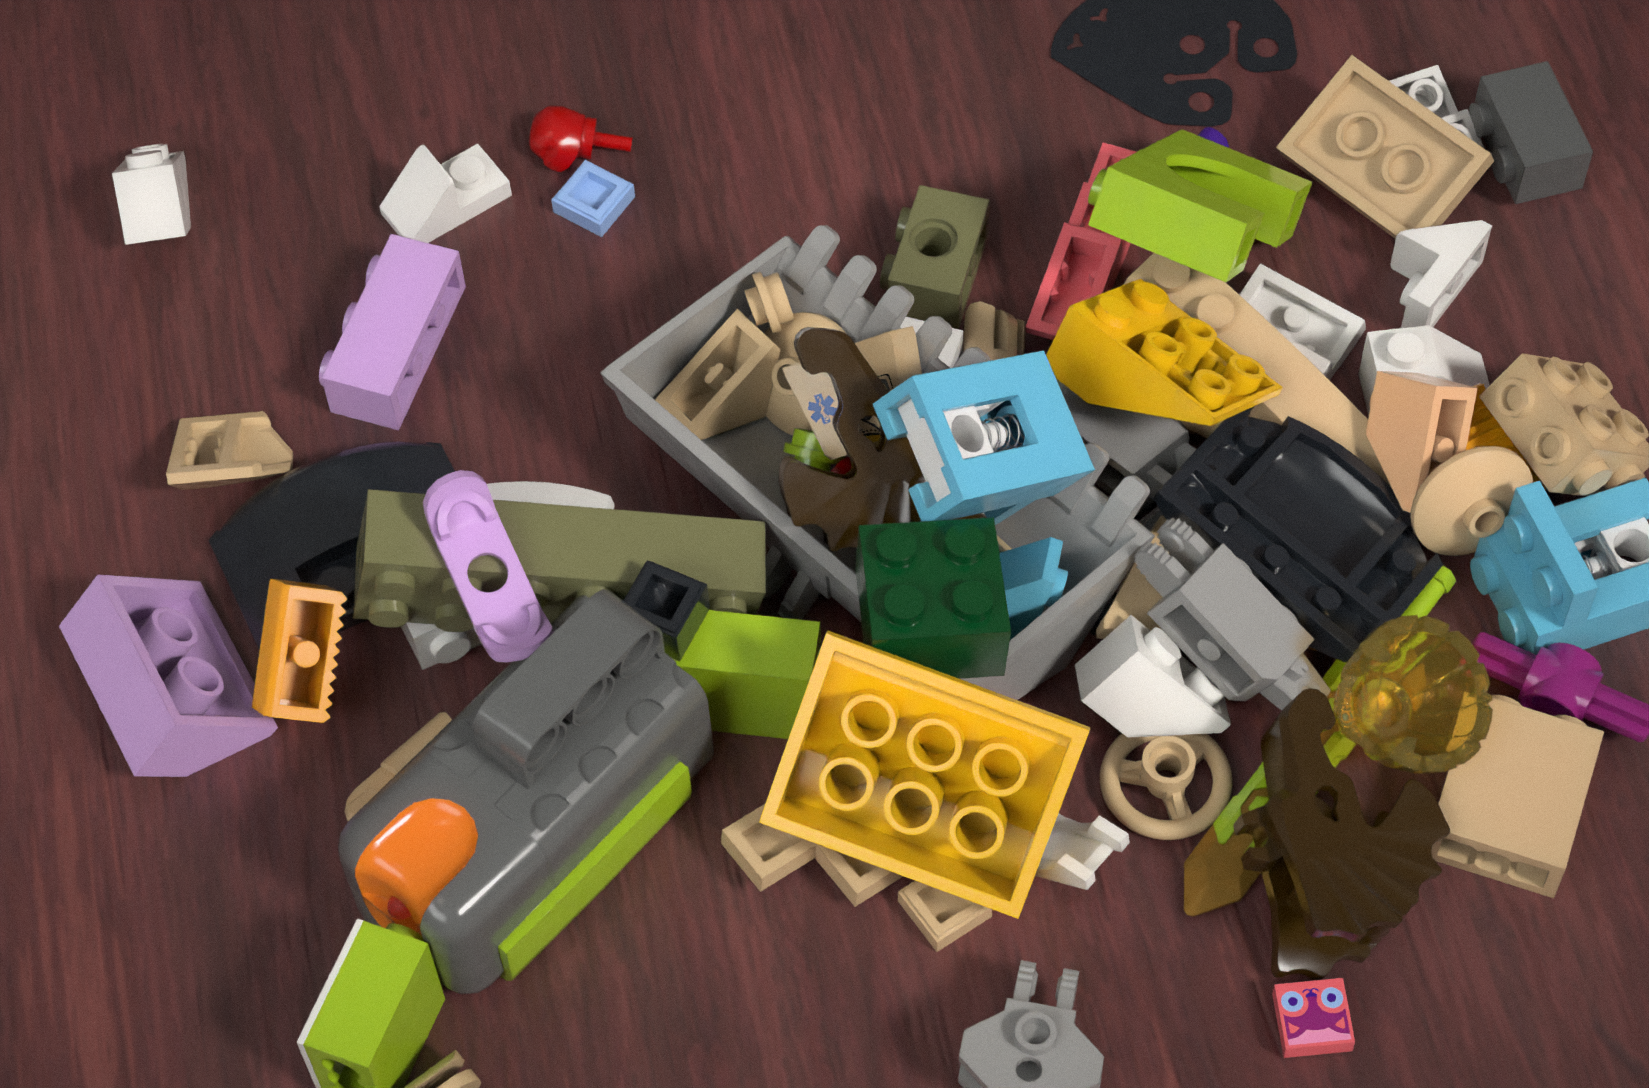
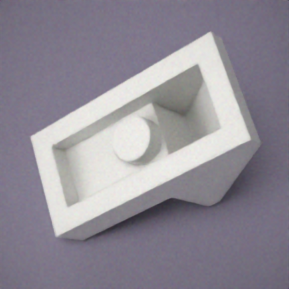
M422 144L416 149L379 207L381 215L398 236L429 243L512 196L509 180L479 144L472 146L442 164Z
M1483 220L1410 229L1401 231L1396 236L1390 265L1394 271L1410 279L1400 298V304L1406 306L1401 328L1426 325L1434 327L1483 262L1492 225Z

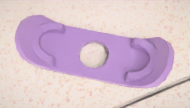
M459 470L437 479L427 490L423 499L424 514L434 541L474 629L488 655L497 662L506 663L528 658L554 633L553 627L534 594L496 511L490 491L483 477L473 471ZM480 556H494L504 563L508 577L504 586L499 590L489 593L482 592L474 588L470 583L467 575L468 567L474 559Z

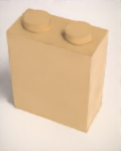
M1473 692L1438 804L1445 820L1450 826V834L1445 839L1433 844L1431 850L1433 859L1446 865L1554 898L1567 866L1604 731L1588 727L1583 721L1572 716H1552L1523 707L1516 700L1506 696H1487Z

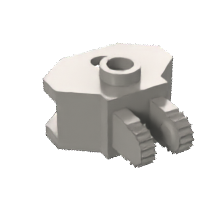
M1021 960L1013 999H1006L1004 1011L964 1030L959 1053L961 1066L958 1083L963 1088H1100L1104 1056L1075 1025L1076 1011L1073 1010L1079 971L1063 969V974L1058 978L1056 988V1007L1030 1002L1031 997L1035 995L1038 980L1036 963Z

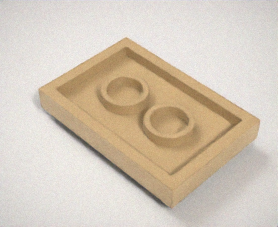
M1353 55L1349 57L1276 147L1281 156L1395 239L1401 231L1442 225L1494 162L1490 152Z

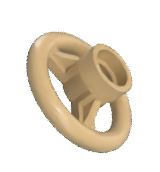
M1122 733L1106 751L1100 768V787L1103 798L1111 813L1130 830L1153 839L1179 840L1203 832L1213 825L1229 803L1232 793L1233 781L1229 761L1222 748L1208 734L1128 738ZM1151 741L1145 747L1141 761L1125 760L1127 755L1136 747ZM1204 758L1211 769L1213 779L1212 790L1203 807L1192 814L1184 796L1185 788L1193 779L1195 766ZM1161 770H1170L1174 772L1176 776L1171 778L1163 777L1159 775L1157 772ZM1120 782L1147 787L1151 794L1163 800L1170 820L1155 819L1136 810L1125 798Z

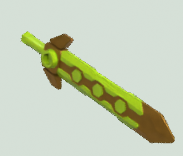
M1445 566L1440 568L1358 667L1336 659L1322 678L1331 690L1327 698L1336 722L1332 729L1322 732L1320 736L1327 756L1335 768L1341 760L1348 757L1358 741H1360L1394 695L1399 685L1402 686L1401 694L1414 715H1419L1433 697L1429 655L1427 653L1422 655L1423 646L1419 637L1414 633L1441 596L1448 593L1456 583L1452 571ZM1343 693V694H1344V698L1342 699L1343 702H1342V711H1341L1340 708L1338 707V703H1339V705H1340V707H1341V704H1340V702H1339V698H1340V700H1341V697H1340V696H1341V694ZM1338 712L1345 713V715L1343 716L1345 722L1347 721V724L1341 726L1338 723V717H1342L1341 715L1337 716ZM1345 726L1353 733L1352 736L1349 734L1348 730L1347 732L1345 731ZM1263 762L1240 793L1233 796L1184 862V912L1188 916L1194 917L1241 901L1261 874V872L1243 869L1241 857L1249 847H1255L1253 836L1249 834L1235 836L1233 825L1241 814L1264 806L1269 800Z

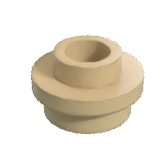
M761 271L752 274L755 287L744 290L756 326L768 322L773 334L782 331L780 324L794 320V316L778 272L765 277L762 276Z

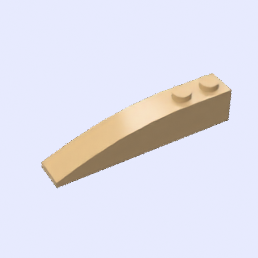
M1153 253L1127 278L1124 285L1141 278L1145 282L1162 288L1168 294L1169 300L1190 317L1209 324L1215 330L1219 339L1239 354L1256 360L1264 368L1265 374L1283 387L1278 396L1256 405L1249 417L1275 422L1280 425L1283 424L1287 416L1299 420L1345 447L1375 471L1391 487L1366 436L1368 419L1291 342L1226 282L1156 253ZM1182 421L1188 433L1192 435L1197 433L1206 439L1223 422L1208 426Z

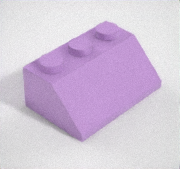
M97 575L59 625L134 776L187 777L270 737L278 728L273 717L263 716V714L258 713L259 711L251 708L255 683L200 581Z

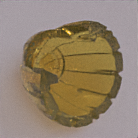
M1417 615L1400 616L1394 620H1389L1376 627L1361 642L1343 667L1340 674L1341 682L1337 687L1333 702L1336 724L1341 734L1362 747L1363 752L1369 759L1403 772L1433 774L1446 772L1465 764L1480 750L1481 744L1479 741L1486 739L1492 722L1493 709L1489 703L1493 699L1492 695L1487 692L1490 680L1484 663L1477 662L1480 655L1475 647L1459 631L1449 632V624L1428 616L1418 619Z

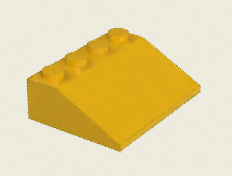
M827 631L759 823L1019 919L1090 727Z

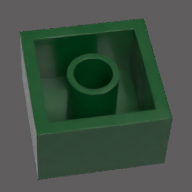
M994 517L859 525L855 572L864 644L958 679L1005 676L1011 628Z

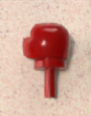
M549 105L536 113L529 135L530 150L537 157L543 159L544 166L555 172H563L571 166L576 158L591 159L593 146L631 152L633 137L596 132L597 118L586 117L585 114L564 106Z

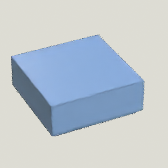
M584 160L551 199L553 212L602 237L635 198L634 184Z

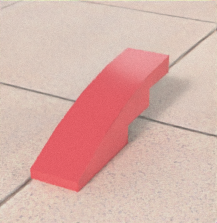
M1102 143L1088 183L1083 182L1069 223L1064 222L1025 326L1026 333L1054 340L1070 305L1112 289L1131 243L1088 225L1094 206L1088 203V197L1092 184L1102 169L1107 170L1109 166L1136 153V151Z

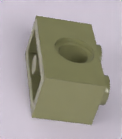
M919 185L912 208L902 207L895 240L900 242L896 255L888 253L885 257L880 276V289L888 290L892 286L901 285L913 294L914 303L906 317L926 321L929 317L940 316L952 328L959 329L989 236V199Z

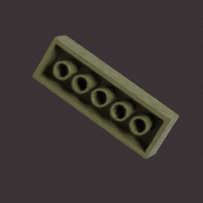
M368 489L356 552L354 619H368L374 625L388 628L400 627L407 622L435 624L437 628L447 632H465L474 627L428 526L423 508V499L426 494ZM493 500L505 531L550 624L581 595L590 598L596 592L605 589L611 591L621 600H624L647 560L706 583L710 602L709 610L756 615L765 596V521ZM490 555L474 559L467 570L468 579L472 586L482 592L489 593L499 590L504 586L508 577L504 563Z

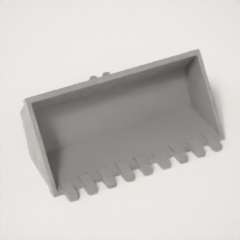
M819 225L811 232L802 246L790 236H784L608 365L601 372L604 382L615 391L626 417L743 520L765 521V545L770 550L765 557L766 593L763 599L770 598L780 589L792 569L798 573L784 596L785 599L781 602L778 612L781 617L803 619L821 593L828 600L831 597L834 598L861 622L855 572L857 548L846 547L837 551H831L828 548V544L823 541V532L820 526L817 524H807L797 527L792 523L791 517L787 515L778 483V474L781 459L785 456L793 458L795 456L783 452L784 443L791 442L793 435L780 430L767 417L700 440L655 401L658 395L736 309H739L756 325L744 290L755 287L752 274L760 271L763 277L778 272L792 313L811 312L826 316L836 322L854 343L888 331L901 329L900 326L914 303L913 294L901 285L892 286L875 307L863 297L876 274L877 267L875 263L865 255H856L851 258L838 277L826 265L839 244L840 237L828 225ZM940 316L929 317L916 332L922 374L950 369L949 366L938 358L952 334L951 325ZM767 322L757 327L765 333L770 326ZM971 347L963 352L952 368L991 360L980 348ZM1097 443L1085 444L1095 468L1093 472L1054 496L1033 501L995 525L997 536L1012 549L1049 537L1063 541L1058 568L1068 571V576L1061 598L1051 607L1045 605L1042 614L1010 640L1005 676L962 678L961 680L1018 700L1065 669L1134 563L1136 552L1145 543L1152 542L1155 535L1134 519L1150 493L1149 486L1135 475L1125 477L1110 497H1107L1094 486L1109 461L1108 452ZM831 464L830 471H831L837 464Z

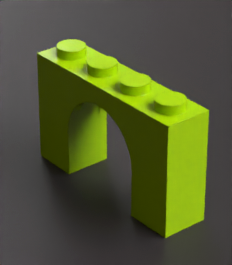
M1181 129L1121 159L1119 162L1109 166L1107 170L1102 169L1098 173L1088 197V203L1094 206L1088 225L1218 280L1227 282L1244 270L1255 239L1277 248L1293 236L1312 181Z

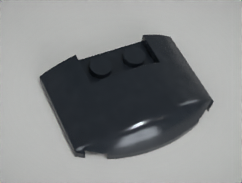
M1254 407L1225 419L1159 489L1153 499L1166 520H1171L1172 518L1177 520L1179 518L1180 521H1185L1188 526H1191L1192 531L1197 532L1213 550L1224 543L1236 557L1243 560L1250 567L1253 575L1281 605L1287 607L1296 616L1298 623L1314 638L1309 647L1358 667L1443 566L1438 553L1429 561H1426L1421 546L1412 532L1411 513L1402 510L1393 489L1361 459L1333 439L1290 416H1287L1282 425L1249 417Z
M403 441L374 443L341 450L312 460L287 472L256 492L233 512L220 531L218 529L209 539L210 546L259 651L270 579L326 585L343 592L347 600L341 604V607L346 613L339 617L344 626L337 630L338 633L368 620L353 618L356 552L367 491L370 489L426 494L427 490L437 479L455 472L441 443L426 442V444Z

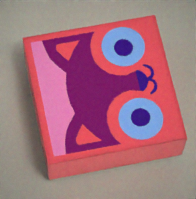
M1343 978L1274 984L1272 996L1284 1058L1353 1051L1355 1038Z

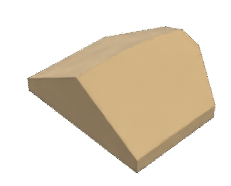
M263 411L182 418L179 420L166 472L168 485L180 490L240 484L276 476L293 469V451L271 427L270 419Z

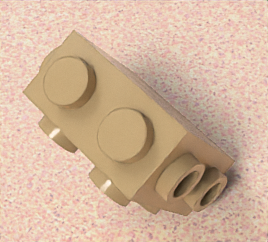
M1522 353L1479 396L1549 492L1589 496L1645 478L1643 473L1649 468V443L1646 441V438L1649 436L1648 430L1633 413L1620 407L1610 394L1613 386L1609 378L1598 367L1589 362L1578 363L1561 360L1557 357L1548 358Z

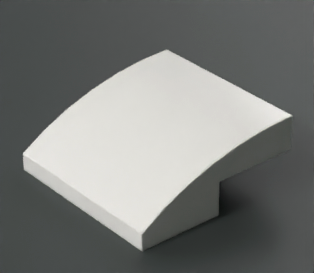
M1259 264L1240 293L1244 300L1271 323L1329 380L1342 365L1366 330L1364 319L1262 264Z

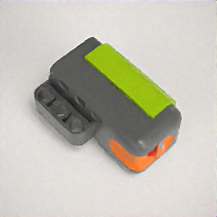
M603 589L596 592L590 598L581 595L551 623L554 633L528 658L511 662L347 822L340 833L338 853L358 911L367 922L386 928L390 923H396L418 932L422 936L423 941L429 945L440 983L447 989L461 995L479 993L492 985L500 976L506 981H512L618 875L690 799L692 793L690 781L714 756L708 699L704 690L695 678L676 665V661L665 653L663 635L660 628L609 590Z

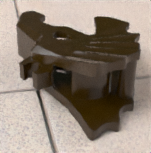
M805 327L800 329L795 335L794 349L802 368L806 372H809L811 375L826 372L831 378L838 400V406L832 418V425L851 461V469L846 474H838L807 465L791 456L782 458L779 465L778 483L787 515L791 517L792 523L797 527L817 524L822 528L823 541L828 544V548L831 551H837L846 547L857 548L859 525L922 522L908 490L916 484L926 482L907 437L887 440L873 407L874 402L890 391L886 389L860 350L846 333L828 328ZM865 416L877 417L880 424V438L876 447L870 439L859 431V421ZM978 513L957 519H973L987 517L984 513Z
M1313 688L1303 690L1283 708L1262 736L1260 746L1269 800L1264 806L1241 814L1233 827L1235 836L1241 834L1253 836L1255 847H1249L1241 857L1244 870L1261 872L1271 910V972L1275 978H1282L1290 974L1300 973L1314 981L1324 979L1333 965L1341 960L1364 962L1369 957L1371 950L1389 933V930L1396 928L1403 921V917L1419 900V886L1428 880L1436 879L1442 873V868L1433 859L1431 850L1435 842L1445 839L1450 834V826L1445 820L1433 794L1423 784L1414 779H1409L1403 785L1389 813L1381 811L1376 816L1372 827L1366 823L1353 781L1347 774L1337 770L1331 764L1321 742L1320 734L1332 729L1336 718L1326 695ZM1322 790L1328 791L1334 798L1332 811L1328 804L1315 797L1316 792Z

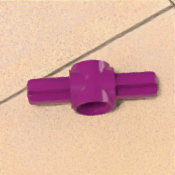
M1485 632L1479 633L1473 639L1467 652L1465 663L1472 669L1521 690L1518 700L1523 707L1552 716L1568 715L1581 721L1587 719L1636 742H1644L1648 738L1649 704L1601 684L1604 676L1601 666L1595 657L1584 649L1568 643H1553L1547 648L1542 646L1538 654L1535 655Z

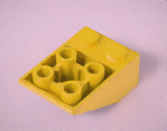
M1141 278L1070 305L1046 354L1056 379L1089 404L1208 426L1215 425L1276 397L1283 389L1281 385L1265 374V370L1260 363L1236 352L1217 337L1215 330L1209 324L1190 317L1169 300L1168 294L1162 288L1145 282Z

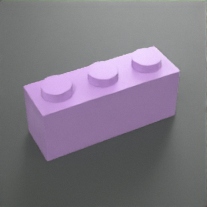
M391 234L381 255H374L368 265L365 279L366 286L358 303L352 302L346 310L342 325L343 334L335 350L327 351L323 357L319 370V383L324 387L330 412L399 430L466 285L459 251Z

